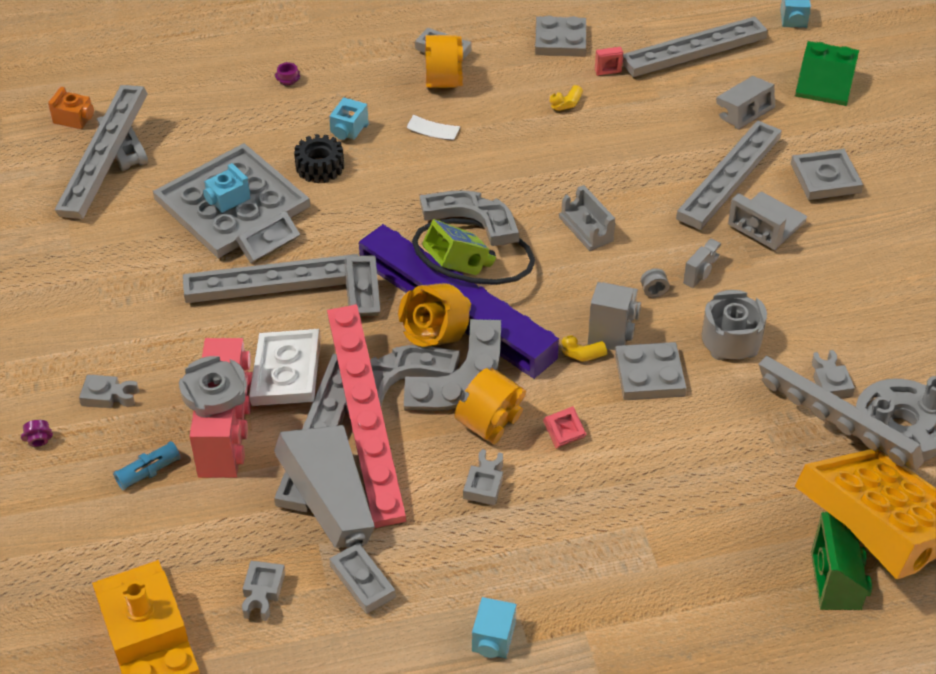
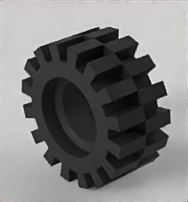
M316 134L313 139L307 136L306 142L301 139L299 145L295 146V167L299 177H305L308 182L314 179V183H319V180L323 179L325 183L329 182V177L334 180L337 178V174H342V169H344L343 147L341 142H337L335 137L329 140V135L325 134L323 138H320L319 134Z

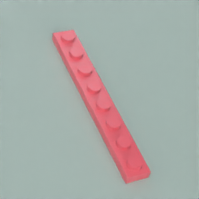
M355 304L329 309L327 314L368 505L375 526L374 529L406 522L405 510L358 306Z

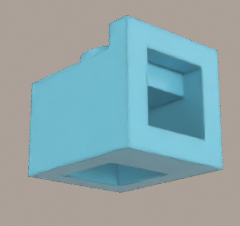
M343 97L329 116L330 132L341 140L346 138L355 140L363 127L367 128L369 125L367 104ZM349 111H353L355 114L353 116L349 115Z
M233 163L228 165V170L204 181L205 189L203 194L206 201L210 205H214L221 213L251 199L248 178Z

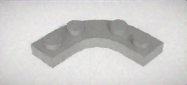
M462 190L419 195L424 221L464 216L482 223L486 229L491 246L519 242V231L510 209L496 198L491 201L482 198L480 192Z
M470 319L467 358L463 365L452 374L441 377L405 376L404 410L445 411L455 409L459 400L465 403L469 396V393L465 390L475 376L485 368L498 369L501 320Z
M407 345L393 348L392 353L379 359L376 356L372 358L370 362L380 406L389 387L398 380L404 379L405 376L441 377L455 372L460 360V351L433 346ZM346 403V413H349V412H348L347 403Z

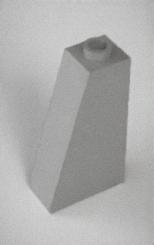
M344 425L280 432L274 449L275 455L335 548H349L357 543H360L361 546L367 544L375 526Z

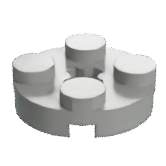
M220 356L200 358L189 364L185 369L186 374L182 379L180 377L179 388L182 400L186 406L195 410L199 417L206 418L213 414L228 411L245 401L247 387L245 373L242 367L234 360L230 359L229 363L227 361H220ZM214 382V384L218 386L214 388H208V383Z

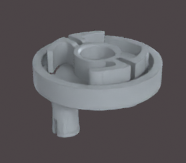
M936 376L930 377L927 385L907 379H886L868 386L860 394L856 403L858 409L919 443L924 461L936 456V428L929 435L936 424ZM873 398H875V399L870 403V405L866 408V406L869 404V402H870ZM893 419H905L908 422H910L912 426H903L897 424L895 421H893Z

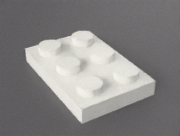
M319 329L259 333L249 394L251 406L314 402L321 344Z

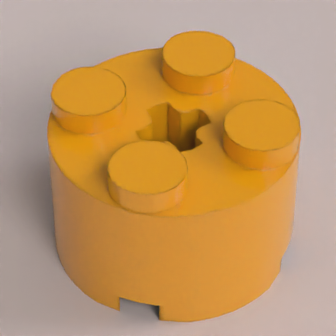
M425 35L426 88H457V86H463L462 36Z
M440 283L417 286L403 296L399 305V322H403L406 330L403 333L411 343L420 347L459 341L468 326L471 302L459 289L450 284Z
M485 368L475 376L465 391L469 393V396L465 403L459 400L455 410V419L486 441L496 444L505 431L503 427L508 422L514 424L521 416L523 408L519 405L526 395V390L497 370Z

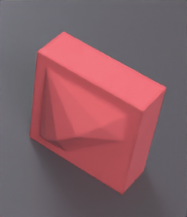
M621 46L596 50L595 73L597 76L622 72L623 50Z
M574 406L543 419L556 449L580 440L587 435Z

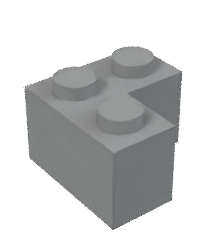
M597 282L590 306L588 345L603 341L606 349L615 350V346L625 345L627 340L632 341L635 330V323H632V320H638L641 310V302H637L638 289Z

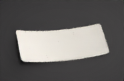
M413 115L407 128L427 136L453 140L460 126L435 123Z

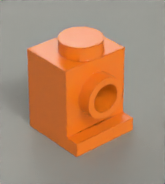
M60 87L48 102L54 124L82 129L94 114V106L91 104L89 96L66 92L65 87Z

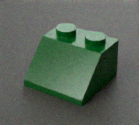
M807 41L795 97L847 106L859 50L851 49L847 46L840 47L823 42Z
M821 512L811 550L820 610H862L866 596H871L872 592L871 577L865 575L864 571L866 566L865 547H860L859 539L846 525L830 513Z

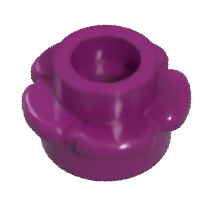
M285 62L277 67L275 79L285 86H290L300 79V71L294 63Z
M32 420L23 425V433L20 437L22 441H27L29 446L40 447L48 443L53 433L47 421Z

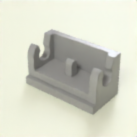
M751 76L716 97V103L726 108L728 114L722 112L719 114L720 118L735 125L737 129L742 128L775 108V85Z
M585 185L577 188L576 199L570 203L571 198L567 194L563 197L562 212L559 213V218L589 251L614 241L615 217Z

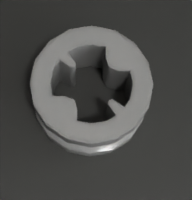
M651 269L641 276L640 282L645 295L648 297H659L669 290L670 284L665 271L662 269Z

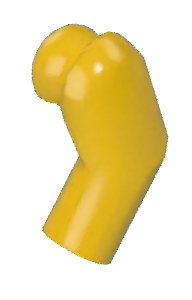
M574 85L565 97L560 92H557V95L553 93L549 98L552 104L551 107L556 111L574 108L583 94V89L578 85Z
M573 335L565 336L561 340L563 354L581 362L607 355V349L603 341L582 346L578 344L577 337Z

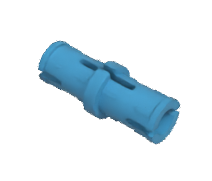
M170 441L149 454H140L138 460L118 471H114L113 475L119 487L125 490L147 476L149 478L156 476L158 470L176 460H180L181 456L175 444ZM156 459H159L157 462L152 463L151 465L147 466L146 468H144V469H142V470H140V471H138V472H135L136 470H138V469H140V468H142V467L148 465L149 463L155 461Z

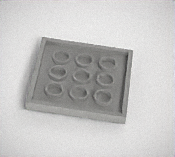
M245 143L153 191L154 200L217 258L240 247L236 238L285 210L291 218L310 207V198ZM233 163L248 178L251 199L221 213L214 205H210L206 201L203 194L205 189L204 181L228 170V165Z

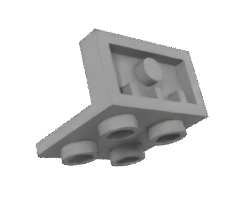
M764 192L758 193L752 200L738 193L731 201L728 224L776 250L806 222L807 216Z

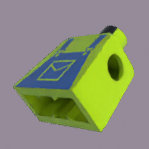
M435 219L432 220L421 244L442 267L473 275L479 274L483 266L491 267L496 258L495 252L489 250L475 234Z

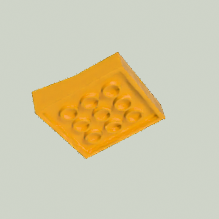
M869 449L804 465L794 487L846 525L896 580L917 573L928 562L936 559V488L907 467L895 464L887 454L878 449L876 451Z

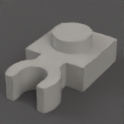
M709 239L705 246H701L686 262L683 284L694 288L701 279L705 280L709 276L712 269L711 263L716 262L720 255L716 252L721 246L720 242Z
M829 350L828 360H823L819 357L818 352H814L812 366L815 369L813 376L815 383L839 398L852 397L855 387L846 366H836L837 354L833 350Z
M87 375L79 396L80 404L86 407L112 408L114 402H120L121 405L126 407L135 406L134 395L129 393H139L138 383L135 381H125L119 384L118 377Z
M482 449L478 456L479 467L472 465L470 467L463 489V499L495 505L503 481V472L500 471L503 467V453L499 452L496 460L488 461L486 460V450Z
M250 561L242 589L244 597H247L242 604L245 619L249 618L251 610L260 608L262 621L268 620L270 616L268 600L278 601L286 572L283 564Z

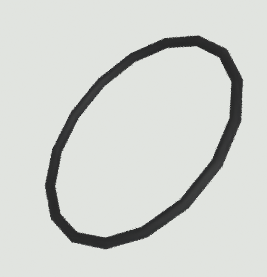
M456 218L438 220L447 224L475 225L484 228L482 223L477 220ZM432 222L420 227L412 239L415 254L428 267L450 278L473 284L499 285L516 282L530 274L535 263V257L530 246L519 238L517 243L526 250L530 259L526 270L516 276L501 279L472 278L450 272L432 263L420 251L418 239L423 232L429 229Z

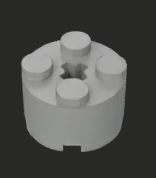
M725 290L715 294L713 300L706 304L701 337L713 358L717 360L755 357L758 354L767 319V310L758 298L755 301L747 297V292Z

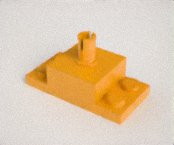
M159 560L92 582L121 674H200L188 641L184 622L166 573L162 570Z

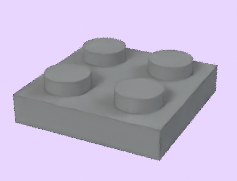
M536 16L535 55L585 57L586 18L575 16Z
M845 149L792 155L791 166L808 200L862 193L863 183Z
M676 342L615 346V358L623 400L682 397L686 395V384Z

